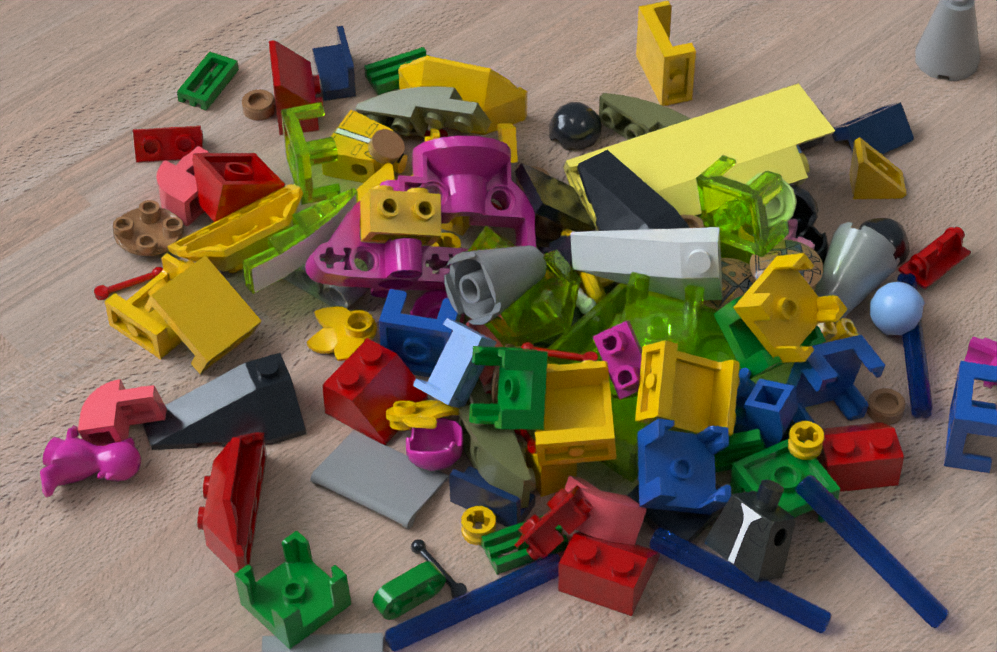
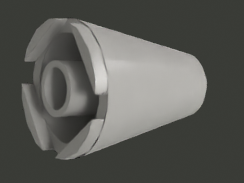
M939 0L916 46L915 63L921 71L938 79V75L949 76L948 81L968 78L976 72L980 62L975 0Z
M851 222L841 224L835 231L823 264L822 277L814 291L818 297L836 295L841 299L848 310L840 319L846 317L884 282L900 263V259L897 258L895 260L893 256L896 251L895 247L883 235L864 225L861 230L851 228L853 225Z
M530 245L465 251L449 259L447 265L451 264L449 274L444 275V284L447 297L454 310L459 315L465 313L472 320L468 321L469 323L484 325L494 320L544 278L546 274V259L536 247Z

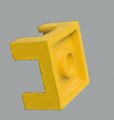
M805 253L776 256L733 307L773 358L776 356L781 358L782 362L780 363L805 362L814 351L812 346L800 347L818 323L837 322L848 310L836 295L818 297L799 271L811 270L814 267Z

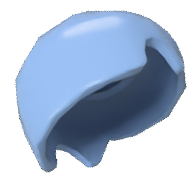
M891 282L879 288L871 299L870 317L875 326L885 335H903L916 327L922 318L925 302L919 292L911 285L903 282Z

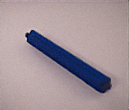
M901 273L897 276V282L907 283L918 291L917 280L914 274L906 275ZM920 319L916 327L903 334L902 338L911 413L915 418L923 417L926 419L932 415L933 404L922 319Z
M808 475L798 484L796 488L797 493L932 628L939 627L948 618L949 611L813 475Z
M658 528L651 537L649 547L652 550L818 633H823L831 621L832 614L829 611L769 581L757 583L729 561L662 528Z
M551 554L546 558H542L393 626L384 632L386 643L391 651H399L559 577V562L561 558L558 554Z

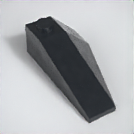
M605 150L578 163L577 169L588 202L592 204L598 231L690 228L670 203L610 151Z
M280 352L245 362L166 404L165 420L142 423L152 450L198 448L201 443L222 442V446L225 447L233 437L255 432H264L265 444L272 445L306 434L293 382Z

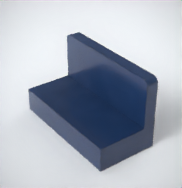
M343 25L336 26L338 45L312 48L313 60L317 75L319 74L320 88L324 101L356 96L354 64Z
M901 102L884 105L834 127L835 132L832 134L835 142L848 140L852 152L854 141L859 137L880 154L887 153L914 140Z
M468 466L464 473L454 469L449 475L450 502L465 509L473 506L487 507L493 511L496 522L505 527L524 522L536 505V495L530 493L528 508H521V499L490 485L480 475L478 470Z

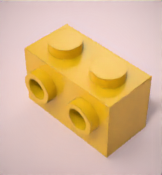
M380 185L369 189L360 200L361 242L386 243L389 238H391V241L401 238H412L421 240L424 246H432L442 236L441 194L429 193V190L425 188H411L407 192L394 191V188L391 186Z

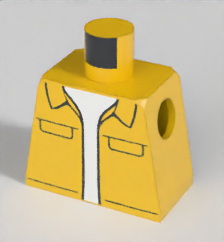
M350 110L321 149L323 175L364 183L385 165L377 162L370 155L368 144L371 138L379 130H393L356 111ZM403 153L399 160L392 164L394 172L401 174L404 171L408 160L407 154Z

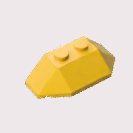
M424 56L409 64L405 63L399 68L400 90L428 86L453 87L457 90L463 101L479 103L491 123L486 133L473 131L471 133L486 135L497 131L498 124L511 123L513 125L524 121L527 117V91L521 87L517 88L509 79L491 68L432 56Z
M289 184L168 245L169 252L188 260L192 259L194 262H197L206 255L218 270L229 271V273L240 271L248 266V260L257 255L260 257L271 255L279 248V244L288 239L303 191L300 186Z

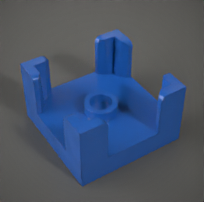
M390 289L379 319L380 345L397 353L413 375L430 378L453 332L452 329L443 324L446 318L459 322L461 314L459 315L454 310L448 298L443 299L437 319L402 314L407 293Z
M862 334L813 345L814 351L805 362H794L786 384L795 386L798 409L793 418L795 423L801 421L816 423L805 407L834 401L844 416L850 421L864 418L868 409V402L854 385L859 369L863 363L878 378L881 377L885 368L883 361Z
M960 361L949 411L944 466L990 473L991 457L964 453L963 449L967 433L997 437V405L995 403L972 400L974 379L997 383V366Z
M657 419L638 431L639 507L707 515L725 507L731 497L730 485H724L716 490L715 454L724 450L729 445L728 427L709 426L698 434L668 431V429L675 425L674 421Z

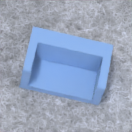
M446 318L443 325L452 329L453 332L428 382L416 379L413 386L447 405L459 408L466 405L485 365H474L472 363L473 346L495 347L497 342L460 322Z

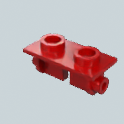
M201 125L133 129L136 162L181 160L197 146L203 148V130H201Z
M960 227L947 228L936 240L919 253L911 256L910 260L898 268V271L923 289H927L971 254L970 250L962 246L963 238L965 237L964 231Z
M576 485L569 492L564 488L559 490L546 503L550 508L547 513L541 518L536 514L532 515L518 529L522 536L515 546L518 548L525 541L529 545L526 551L532 559L537 561L540 557L546 558L565 539L556 530L558 525L570 535L585 520L589 519V512L593 510L592 504L584 497L578 500L574 496L580 487Z

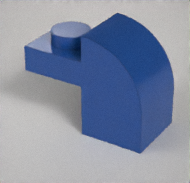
M759 378L744 407L735 408L736 423L733 433L760 429L766 448L778 444L798 409L795 386Z

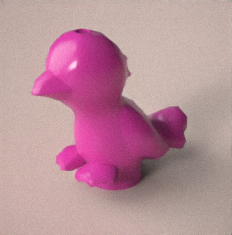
M73 425L72 428H68L65 440L53 437L44 450L43 464L46 467L40 471L44 496L46 498L52 496L57 486L81 481L99 472L98 479L106 478V480L116 482L130 479L136 475L141 466V456L135 447V442L129 437L118 443L96 446L78 438V427Z

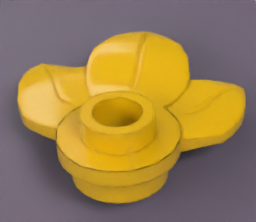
M338 306L321 308L316 310L314 314L323 328L307 341V346L320 354L334 352L337 361H345L367 338L372 340L375 337L377 323L364 310L351 312L345 307Z
M436 400L416 403L412 401H398L393 403V407L386 410V419L390 421V427L395 430H412V428L435 429L438 418L459 415V408Z

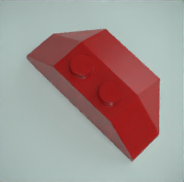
M264 432L233 437L213 460L211 476H205L203 481V498L206 499L205 507L200 506L198 510V530H204L206 546L234 574L246 565H250L267 459Z

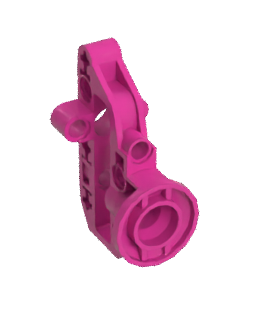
M450 136L429 140L413 149V176L399 175L398 180H387L380 183V185L393 187L394 191L407 192L411 188H425L429 190V193L441 194V223L443 224L449 223L455 217L468 216L469 225L514 228L516 247L528 245L536 247L535 212L526 194L512 181L511 149L504 142L481 136ZM491 199H495L501 204L502 211L497 210L492 205ZM359 201L346 214L329 241L319 245L309 256L305 268L310 279L315 282L335 286L371 288L372 296L387 298L390 289L400 291L446 290L444 275L449 274L451 264L447 265L449 259L461 252L485 249L422 246L421 240L412 238H401L392 241L389 238L386 243L361 242V210ZM354 259L363 260L368 270L361 271L358 269Z

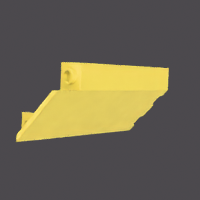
M799 83L566 160L563 169L569 185L574 187L598 231L596 216L592 204L588 202L577 166L578 163L605 150L610 151L670 203L680 215L698 216L741 201L746 183L759 173L781 176L789 185L793 183L798 186L802 185L808 178L807 173H809L810 169L805 154L803 152L799 153L797 145L833 134L835 130Z

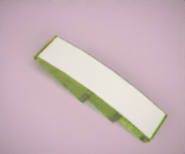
M355 188L349 189L293 214L292 227L268 237V250L243 260L245 284L250 292L254 294L304 266L315 249L322 243L329 241L346 214L358 202V191Z

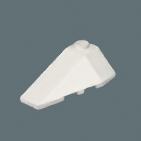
M720 227L571 232L570 234L574 270L684 301L723 299Z

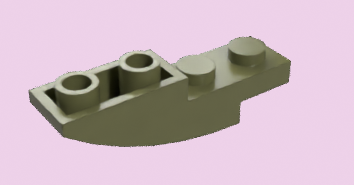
M428 86L401 89L372 97L358 103L355 108L358 113L403 136H409L410 134L424 136L429 126L436 129H442L443 127L453 128L464 133H471L472 131L486 133L491 123L479 103L463 101L457 90L453 87Z
M603 93L599 96V117L601 123L627 140L690 119L670 108L643 99Z
M478 379L466 405L459 407L458 424L463 430V450L473 466L490 485L521 499V508H528L530 491H535L536 481L533 469L526 466V451L523 442L517 441L513 429L494 428V424H475L469 422V409L472 403L493 404L491 394H485L481 380Z

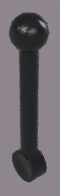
M414 540L411 544L412 552L420 554L426 561L433 562L444 574L446 584L451 588V596L455 600H463L467 595V587L463 583H456L426 550V544L423 540Z

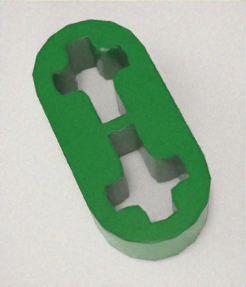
M423 562L381 586L373 596L372 603L384 619L393 620L437 595L445 585L446 578L433 562Z

